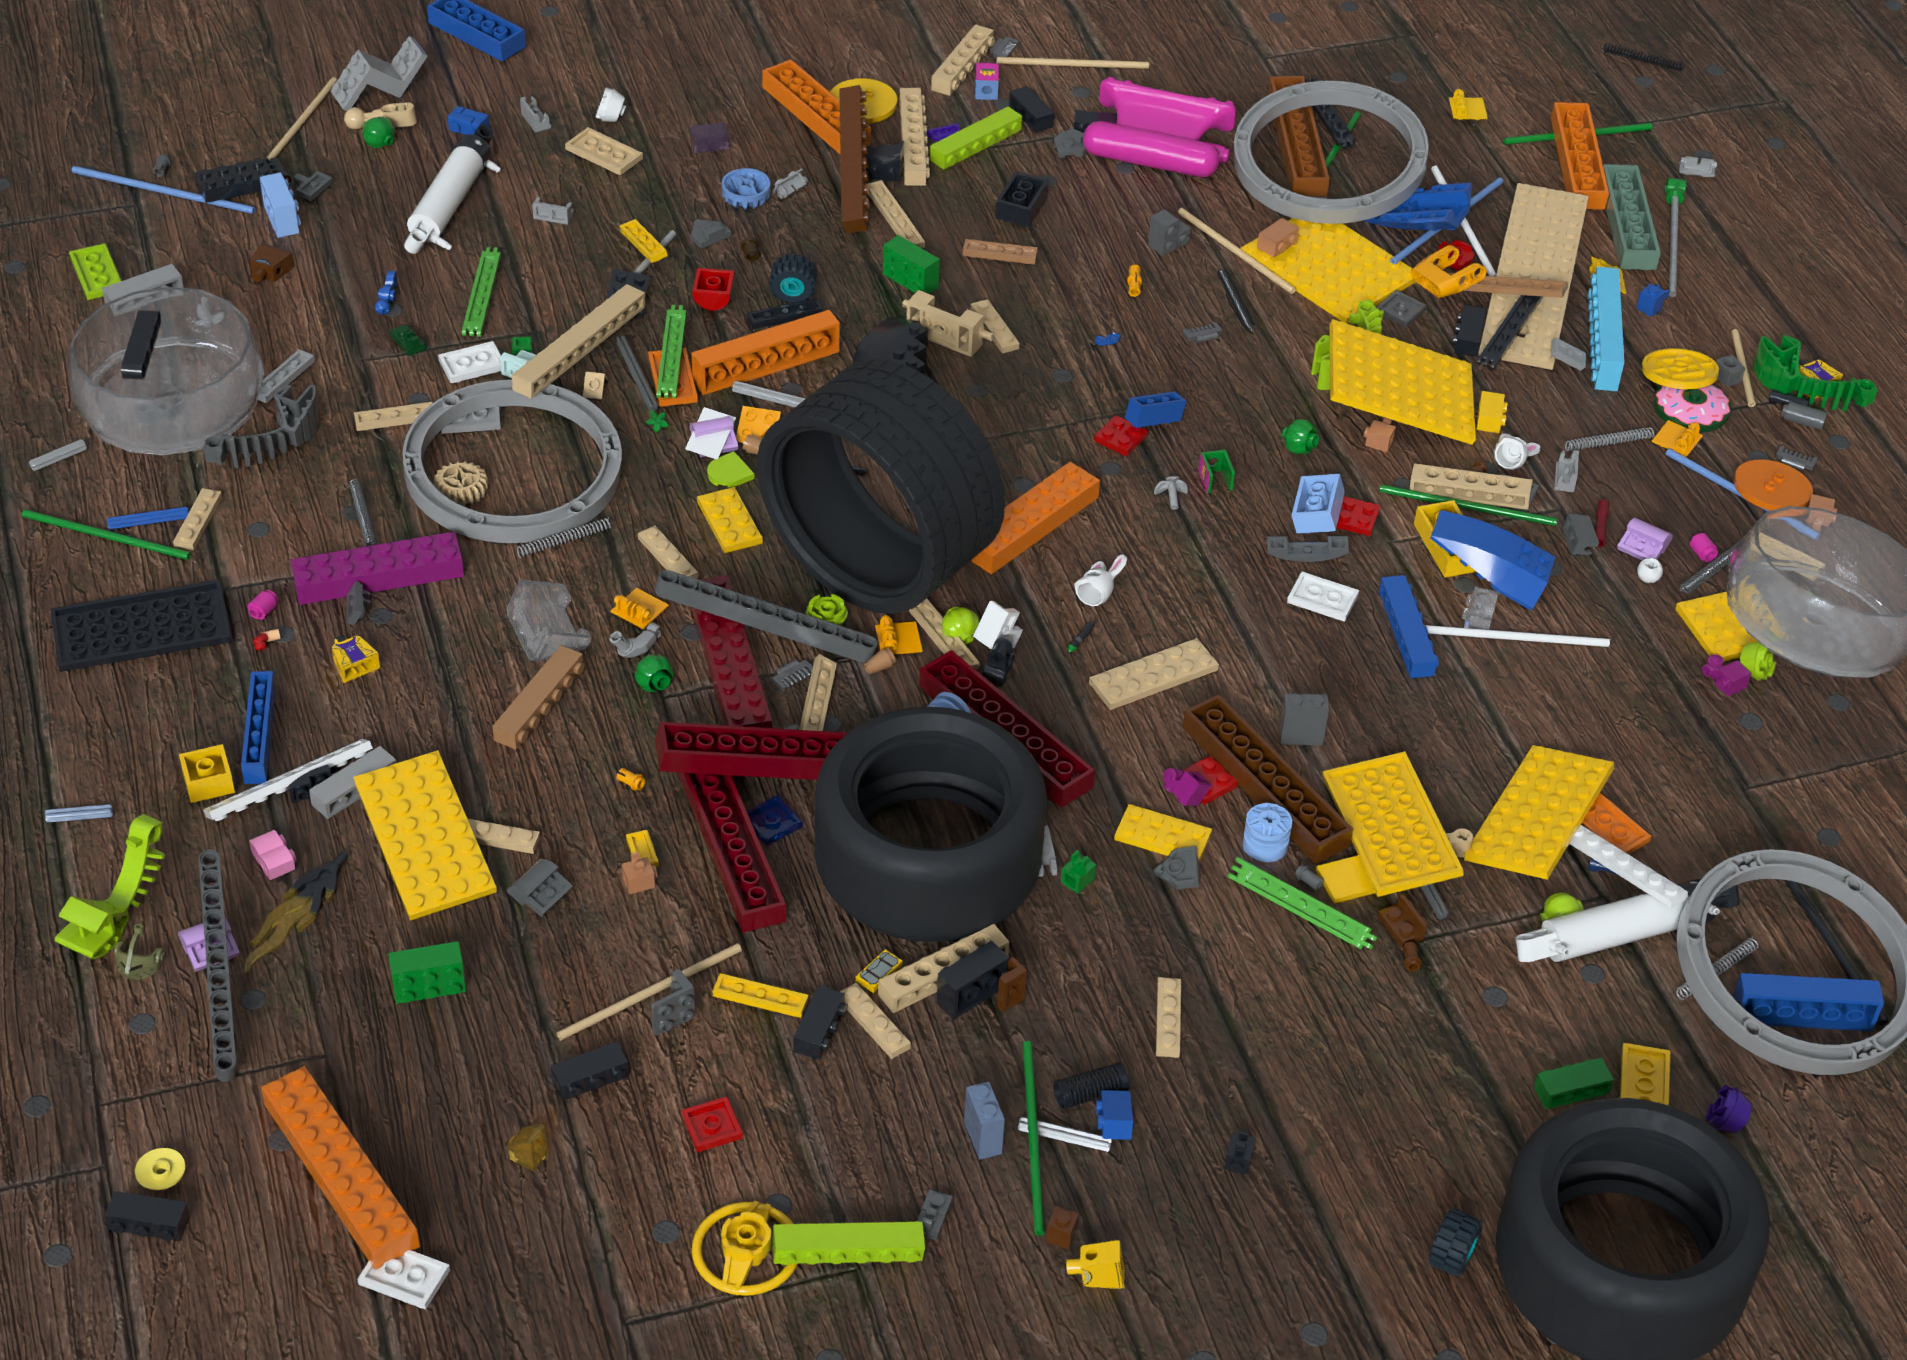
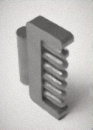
M1010 37L998 38L990 48L993 58L1008 57L1011 51L1018 46L1019 41Z
M1213 322V325L1196 327V330L1195 328L1191 330L1184 328L1182 334L1188 342L1195 341L1198 344L1218 339V335L1222 334V329L1217 322Z
M1784 446L1779 447L1775 456L1776 459L1781 460V463L1804 471V468L1813 470L1817 462V457H1813V459L1808 457L1807 459V456L1804 455L1802 458L1801 453L1798 455L1797 452H1794L1793 454L1792 450H1784Z
M795 659L774 671L776 676L773 677V683L782 692H785L786 687L793 686L794 682L798 683L803 678L806 679L807 676H811L813 666L807 660L799 663Z

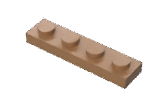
M965 239L963 256L1035 264L1038 247Z

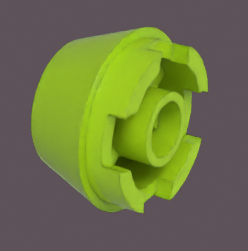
M831 594V597H820V595L813 597L806 610V615L839 626L843 625L848 614L843 599L834 594Z
M1767 640L1747 643L1740 654V663L1751 672L1750 677L1758 681L1762 679L1767 680V676L1772 677L1776 662L1773 661V652L1777 651L1775 644L1767 642Z

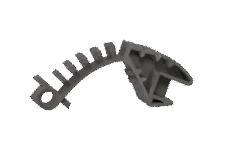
M287 385L274 392L277 422L280 427L276 430L250 436H227V434L222 433V436L208 437L203 447L206 462L222 465L226 454L231 453L234 468H239L238 453H244L246 467L251 466L249 453L257 452L258 463L261 464L263 463L261 451L268 450L270 459H274V448L279 447L282 454L287 453L286 443L298 447L314 438L320 425L316 386L309 385L297 401L293 400L291 385Z

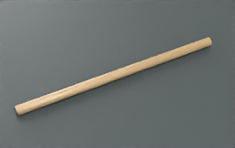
M997 57V64L1149 69V62Z
M335 77L329 80L266 158L270 160L278 156L331 91L333 85L337 82Z
M1184 208L1179 209L1178 214L1287 292L1293 294L1296 291L1295 287Z
M737 943L682 970V973L686 978H689L741 952V946ZM671 976L556 1032L558 1039L561 1041L670 987V983H672Z

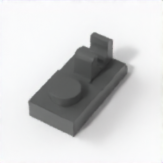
M355 581L347 593L346 623L355 625L359 618L362 619L365 608L370 603V600H367L370 592L363 590V584H360L359 581Z
M929 1189L917 1222H922L924 1237L933 1240L938 1239L951 1207L953 1196Z

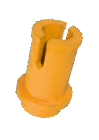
M626 768L619 770V772L626 775L625 777L617 773V780L631 786V789L634 791L641 790L645 785V779L641 774L636 775Z

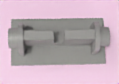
M1681 157L1679 173L1715 177L1717 162L1714 159L1701 158V162L1697 163V157Z
M801 168L796 172L792 171L785 179H779L774 184L775 188L772 194L778 192L780 198H786L793 194L795 190L798 191L806 186L808 180L805 176L801 175L803 169Z

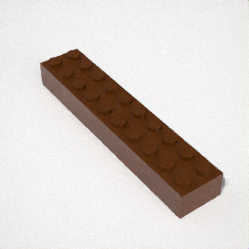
M1219 694L1185 710L1183 729L1209 756L1211 755L1238 781V785L1257 805L1263 803L1277 804L1290 813L1292 818L1290 838L1315 864L1350 847L1353 828Z

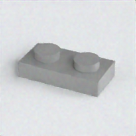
M1558 338L1551 341V356L1580 371L1586 367L1585 352Z

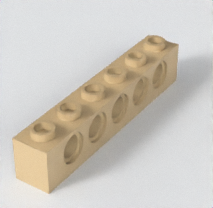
M975 24L932 75L931 90L948 96L954 90H957L959 84L972 72L976 63H979L983 55L985 56L988 49L994 45V30Z
M1414 464L1410 482V490L1475 503L1528 510L1532 488V479Z
M993 924L968 937H963L958 942L945 946L940 951L925 956L911 965H906L891 975L884 976L879 980L878 995L891 1012L895 1013L936 993L938 973L944 967L951 966L962 956L969 955L980 945H985L990 941H993L1008 956L1009 941Z

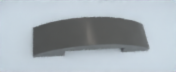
M1328 536V542H1287V537H1267V553L1290 561L1317 562L1330 560L1349 553L1348 536Z

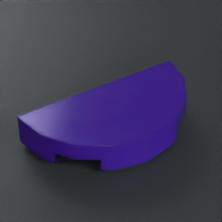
M959 123L927 130L926 136L934 141H940L960 131Z

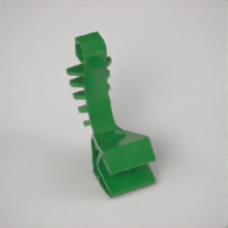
M1783 335L1780 347H1778L1766 336L1760 338L1752 368L1758 380L1765 387L1785 394L1795 390L1798 391L1797 397L1802 398L1803 393L1810 395L1811 405H1813L1815 396L1821 397L1820 408L1823 409L1828 397H1832L1831 410H1836L1841 397L1842 412L1847 410L1851 397L1856 405L1861 407L1873 404L1878 389L1872 381L1867 379L1856 380L1855 377L1849 381H1826L1806 377L1800 373L1799 356L1801 341Z

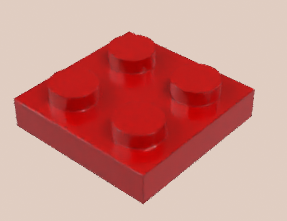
M1115 415L1094 435V441L1127 457L1148 436V430L1136 428L1129 421Z
M1344 496L1336 528L1371 536L1381 505Z
M1211 755L1183 770L1184 772H1198L1212 785L1201 801L1203 805L1237 788L1238 781Z
M727 1096L681 1110L682 1119L697 1153L743 1139V1132Z

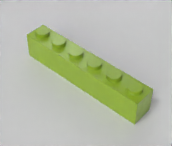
M1006 107L930 145V161L944 170L1021 131L1022 115L1010 107Z
M922 1222L774 1224L772 1233L774 1264L783 1265L798 1263L814 1265L817 1263L841 1264L857 1262L863 1264L867 1262L890 1263L906 1261L912 1263L922 1261L925 1250Z

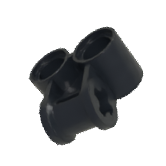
M997 638L993 644V650L988 654V662L985 665L982 676L989 682L1004 685L1008 671L1013 666L1015 654L1012 653V644L1008 639Z

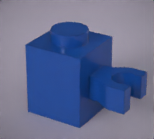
M1649 284L1640 292L1636 309L1651 317L1662 309L1664 299L1669 296L1670 290L1666 289L1664 291L1660 285Z

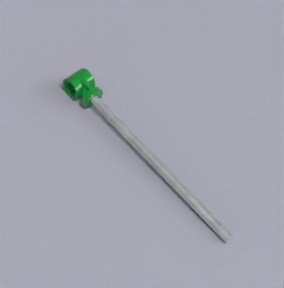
M1668 177L1665 195L1666 201L1671 204L1669 296L1675 297L1677 288L1678 205L1684 201L1686 180Z

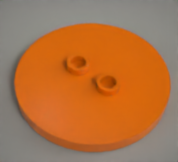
M1772 460L1747 461L1737 468L1734 475V485L1740 495L1752 504L1770 511L1795 512L1802 510L1808 506L1811 494H1813L1811 483L1802 473L1786 464Z

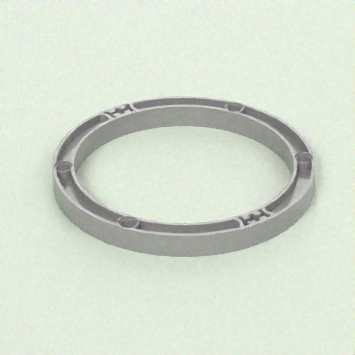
M1306 82L1273 92L1247 111L1237 127L1234 139V166L1245 189L1268 208L1291 218L1308 222L1327 224L1351 223L1374 218L1389 212L1405 202L1417 190L1427 168L1428 138L1421 121L1415 113L1400 100L1381 90L1351 82ZM1331 104L1359 108L1388 121L1405 138L1410 149L1411 158L1407 167L1394 181L1375 192L1346 199H1320L1291 192L1271 181L1256 165L1252 157L1251 146L1260 130L1276 117L1302 107Z
M512 380L482 382L453 391L432 403L416 418L406 435L403 446L404 479L407 489L418 507L443 527L458 534L488 542L527 543L540 541L541 539L544 540L545 537H552V535H559V533L564 531L567 532V530L570 531L571 529L574 530V528L581 527L596 517L609 504L616 493L621 478L622 449L618 433L612 422L596 405L586 398L552 384H549L532 399L513 391ZM498 405L535 407L562 415L577 423L591 435L603 457L602 467L597 478L580 496L550 511L522 516L492 515L468 509L455 503L433 486L424 471L422 460L429 443L445 426L466 414L483 410L484 408H493Z
M1771 849L1751 851L1731 857L1716 865L1699 881L1680 915L1677 928L1678 957L1683 975L1694 998L1708 1017L1727 1036L1751 1053L1773 1064L1817 1075H1840L1861 1071L1878 1064L1897 1050L1907 1037V925L1892 905L1872 886L1850 871L1830 861L1801 852ZM1758 879H1782L1817 888L1847 905L1874 931L1891 960L1896 978L1897 999L1889 1024L1877 1034L1862 1041L1841 1045H1823L1784 1035L1757 1020L1729 994L1719 980L1710 961L1705 941V921L1711 902L1725 890L1743 882Z

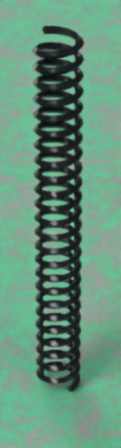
M1606 43L1602 52L1605 50V53L1607 51L1615 55L1618 53V56L1631 57V59L1641 60V62L1644 60V63L1647 61V63L1653 64L1654 62V65L1664 66V68L1667 66V69L1669 67L1670 69H1677V71L1680 69V72L1683 71L1686 64L1684 63L1682 67L1683 62L1679 65V61L1676 64V60H1674L1672 65V59L1670 63L1669 58L1666 62V57L1664 60L1661 57L1659 61V56L1656 60V55L1653 58V54L1649 59L1650 54L1646 58V53L1643 56V52H1641L1639 57L1640 51H1638L1636 56L1637 51L1635 50L1633 54L1632 49L1630 53V48L1626 54L1627 48L1623 52L1624 47L1620 51V46L1616 52L1617 45L1613 51L1614 44L1610 49L1611 44L1607 48Z
M1219 269L1217 274L1244 329L1252 331L1253 329H1248L1254 326V322L1228 270L1222 269L1220 271Z

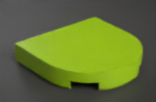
M734 451L714 459L707 468L708 479L716 486L719 484L731 488L754 479V473Z

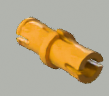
M1131 265L1127 279L1129 295L1137 297L1140 295L1139 292H1141V268L1138 265Z

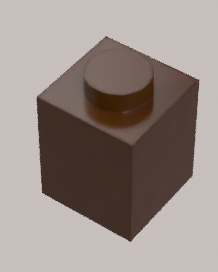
M1055 1206L1047 1226L1046 1242L1069 1250L1077 1232L1079 1213Z

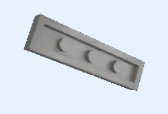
M300 349L297 350L250 390L251 397L264 403L269 402L274 397V392L287 386L315 362L314 355Z

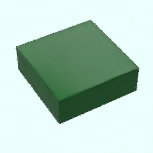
M512 337L513 355H517L521 350L532 353V337Z

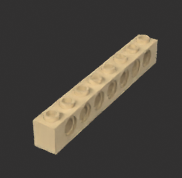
M900 88L902 141H904V185H926V178H929V157L924 95H921V88Z

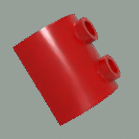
M697 268L692 290L694 301L700 307L711 311L724 308L730 299L734 271Z

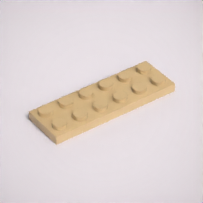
M1196 638L1089 677V684L1109 710L1215 672L1218 670L1219 664Z

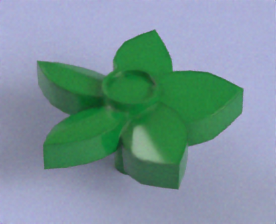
M650 411L651 419H648L645 423L653 425L655 433L660 428L668 427L667 422L663 420L665 412L657 416L655 411Z

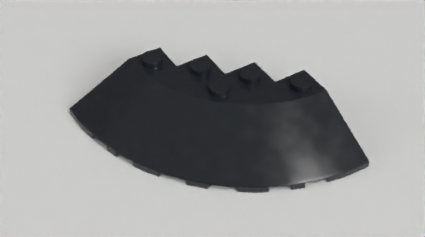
M889 317L874 327L863 338L855 352L852 364L868 359H882L903 364L925 375L928 329L916 320Z

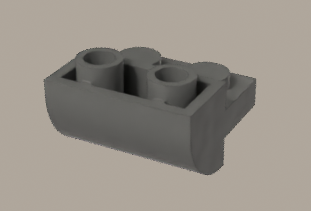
M540 859L516 880L506 892L522 906L527 904L542 918L572 889L573 885L557 872L558 866L546 859Z

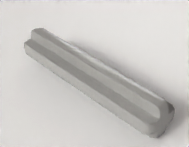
M80 439L29 461L30 468L33 471H37L87 449L86 444Z

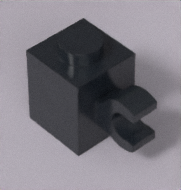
M1232 1132L1224 1169L1247 1175L1256 1138L1248 1136L1249 1133Z

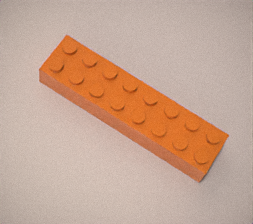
M791 59L762 70L763 88L841 155L840 100ZM868 125V128H865L868 136V141H865V144L870 145L871 127Z
M1554 102L1550 119L1566 192L1589 196L1586 209H1605L1609 190L1589 103Z
M830 310L692 352L694 384L703 396L731 387L735 381L744 383L838 353L840 322Z
M1070 461L1005 507L1004 519L998 535L988 547L971 561L992 575L1099 497L1100 480Z

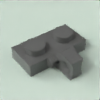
M319 171L308 178L301 174H296L293 177L294 186L297 187L296 195L310 202L333 183L332 177Z

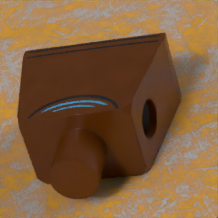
M261 243L250 260L253 280L260 282L262 279L274 282L294 268L293 253Z

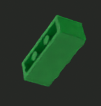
M1602 1058L1588 1059L1582 1063L1568 1064L1562 1068L1544 1070L1538 1073L1534 1089L1547 1110L1610 1094L1614 1078Z

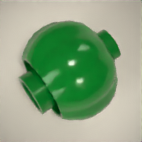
M373 117L364 123L362 135L367 145L381 148L386 145L390 146L394 142L395 129L386 117Z
M1305 419L1293 421L1282 432L1286 448L1294 454L1310 453L1319 443V434H1317L1316 427Z
M647 655L636 666L635 680L645 691L656 692L649 685V682L656 689L664 690L672 682L674 676L673 665L663 655Z

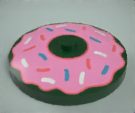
M1714 384L1698 389H1676L1660 385L1655 393L1654 408L1659 417L1665 422L1669 420L1688 428L1690 423H1698L1700 425L1699 433L1719 429L1728 421L1731 413V401L1727 394Z

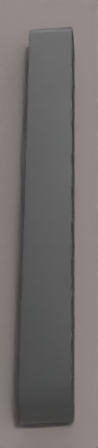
M663 570L658 576L655 592L662 598L862 663H866L874 656L877 640L870 635L670 570Z
M208 849L199 855V872L213 1058L217 1079L222 1082H229L237 1075L222 874L219 854L214 850ZM216 962H221L219 965H214ZM218 1003H225L222 1006H217ZM222 1023H223V1024H227L226 1026H223V1027H219V1026H218L219 1024H222ZM223 1044L229 1045V1046L224 1047V1048L219 1047V1046H221V1045H223ZM224 1065H229V1066H230L229 1068H226V1069L221 1068V1067L224 1066Z

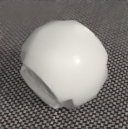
M1654 558L1642 560L1637 567L1638 577L1645 583L1658 581L1663 574L1662 564Z

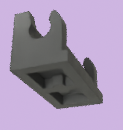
M1577 514L1568 515L1562 530L1571 555L1592 554L1591 550H1585V548L1588 546L1597 547L1599 541L1590 517Z

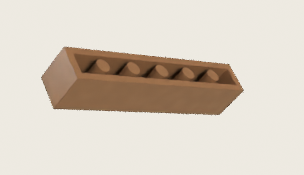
M560 645L492 726L494 741L515 750L521 743H524L530 732L537 728L540 720L550 712L555 702L561 699L564 691L571 687L574 679L582 674L584 670L583 654Z

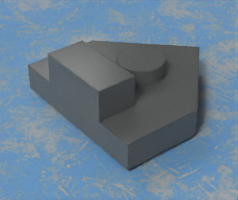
M1070 128L1067 132L1063 130L1054 138L1053 143L1057 150L1058 158H1065V155H1075V157L1085 155L1087 150L1083 144L1084 133Z
M695 219L691 232V240L701 249L731 236V230L722 222Z
M1197 846L1174 849L1169 854V858L1162 865L1159 864L1154 869L1155 875L1177 890L1200 887L1201 872Z

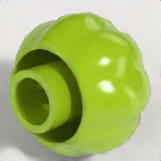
M953 607L946 612L942 619V632L947 637H959L967 645L973 641V635L979 625V618L970 609Z
M1555 893L1546 900L1544 913H1541L1540 917L1543 923L1545 920L1584 909L1579 899L1575 900L1573 896L1567 893Z

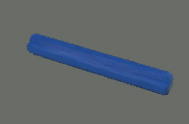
M188 507L109 517L107 518L108 529L112 530L186 519L189 510Z

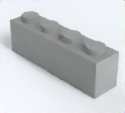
M173 264L102 288L104 302L113 315L184 291L182 276Z
M381 746L377 747L309 790L311 805L329 819L361 799L353 777L396 764V759Z

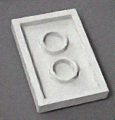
M493 341L438 355L439 362L450 383L501 371V355Z
M1301 572L1288 596L1287 603L1345 622L1358 598L1359 590Z
M411 1250L404 1252L405 1255L398 1259H391L385 1262L382 1267L374 1270L369 1260L358 1277L359 1285L425 1310L450 1271L449 1264Z

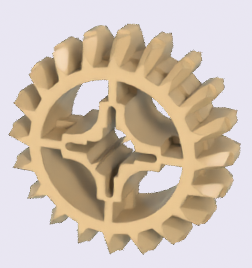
M457 461L456 464L449 463V466H442V470H437L433 485L448 499L459 505L463 504L465 507V504L469 503L472 505L473 501L479 502L480 498L484 497L488 489V478L484 469L480 468V465L475 466L473 462L467 464L466 461L463 463Z

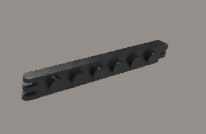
M1312 77L1311 81L1309 78L1305 79V83L1318 81L1316 77ZM1313 105V109L1335 144L1341 146L1342 149H1347V145L1349 148H1353L1355 143L1354 136L1334 105Z
M1521 295L1478 357L1476 364L1481 365L1485 361L1484 367L1487 368L1491 363L1490 369L1495 370L1543 299V296Z

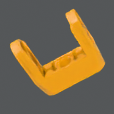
M1448 245L1425 257L1411 269V274L1416 283L1438 298L1459 293L1483 280L1487 270L1483 265L1473 263L1450 276L1442 269L1455 263L1459 256V250L1452 245ZM1454 250L1453 256L1448 258V254ZM1439 258L1438 264L1434 265L1433 262ZM1480 268L1479 274L1474 276L1475 271ZM1465 276L1464 282L1459 284L1460 279Z

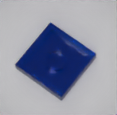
M778 795L746 811L757 837L766 846L803 827V822Z

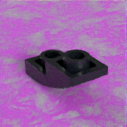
M328 764L303 774L288 785L292 803L309 799V790L331 777Z

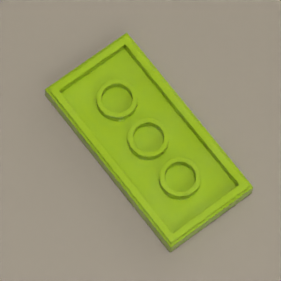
M106 243L69 252L70 259L87 300L103 297V287L121 282Z

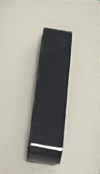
M138 311L121 365L123 379H145L161 326L160 311Z

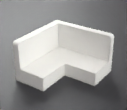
M990 601L973 637L990 649H993V644L997 638L1008 639L1012 644V648H1015L1023 631L1018 626H1014L1020 612L1014 608L1004 609L996 602Z

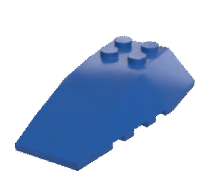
M1472 184L1434 185L1431 187L1432 189L1425 191L1424 188H1417L1416 192L1398 207L1380 216L1362 221L1406 230H1454L1459 227L1470 211Z
M1443 510L1438 514L1430 537L1449 554H1456L1461 558L1460 562L1464 566L1469 565L1476 570V575L1482 580L1486 578L1491 582V587L1529 610L1534 608L1546 587L1555 560V556L1511 532L1474 518Z

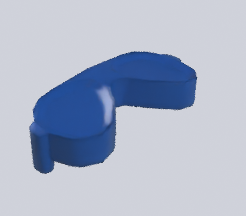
M1112 333L1107 335L1106 338L1096 336L1095 344L1100 346L1115 344L1120 340V334Z

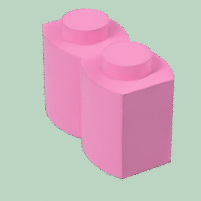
M272 830L249 840L251 852L269 880L295 870L294 862L297 861L292 849H287V844L282 834L278 835L275 830Z

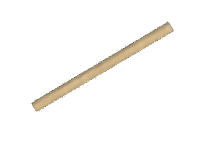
M1734 329L1731 331L1737 360L1745 367L1742 382L1749 407H1754L1756 403L1739 331Z

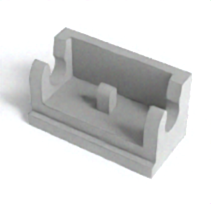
M532 96V102L528 105L525 97L520 98L521 114L534 132L550 129L549 116L546 113L542 114L537 107L536 99Z
M537 197L535 202H533V219L568 225L574 215V209H571L573 203L568 202L566 207L540 202L542 197Z
M1573 450L1571 458H1565V451H1562L1559 461H1556L1554 490L1574 493L1578 477L1579 451Z

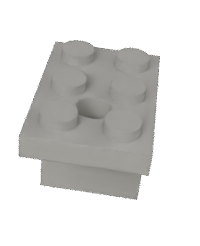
M411 36L402 44L401 49L393 58L391 64L358 49L347 67L342 71L338 81L333 85L331 93L345 111L352 108L367 84L400 98L427 58V54L416 39Z

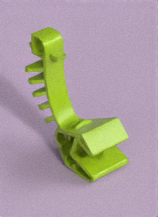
M1372 300L1361 301L1358 303L1356 314H1350L1349 322L1351 324L1357 323L1358 327L1381 334V320L1383 319L1384 311L1376 309ZM1323 335L1317 341L1314 350L1311 374L1319 373L1317 389L1330 390V336Z
M145 814L133 820L130 825L129 836L126 839L127 849L124 855L125 859L122 870L110 897L104 901H95L71 896L59 914L60 918L70 923L56 935L55 942L93 960L104 956L115 948L129 922V906L132 905L138 908L140 905L139 902L133 900L136 893L147 895L148 890L139 886L141 880L151 883L155 881V877L144 873V869L160 870L161 865L147 859V857L165 858L164 853L149 846L160 840V835L163 831L161 830V821Z

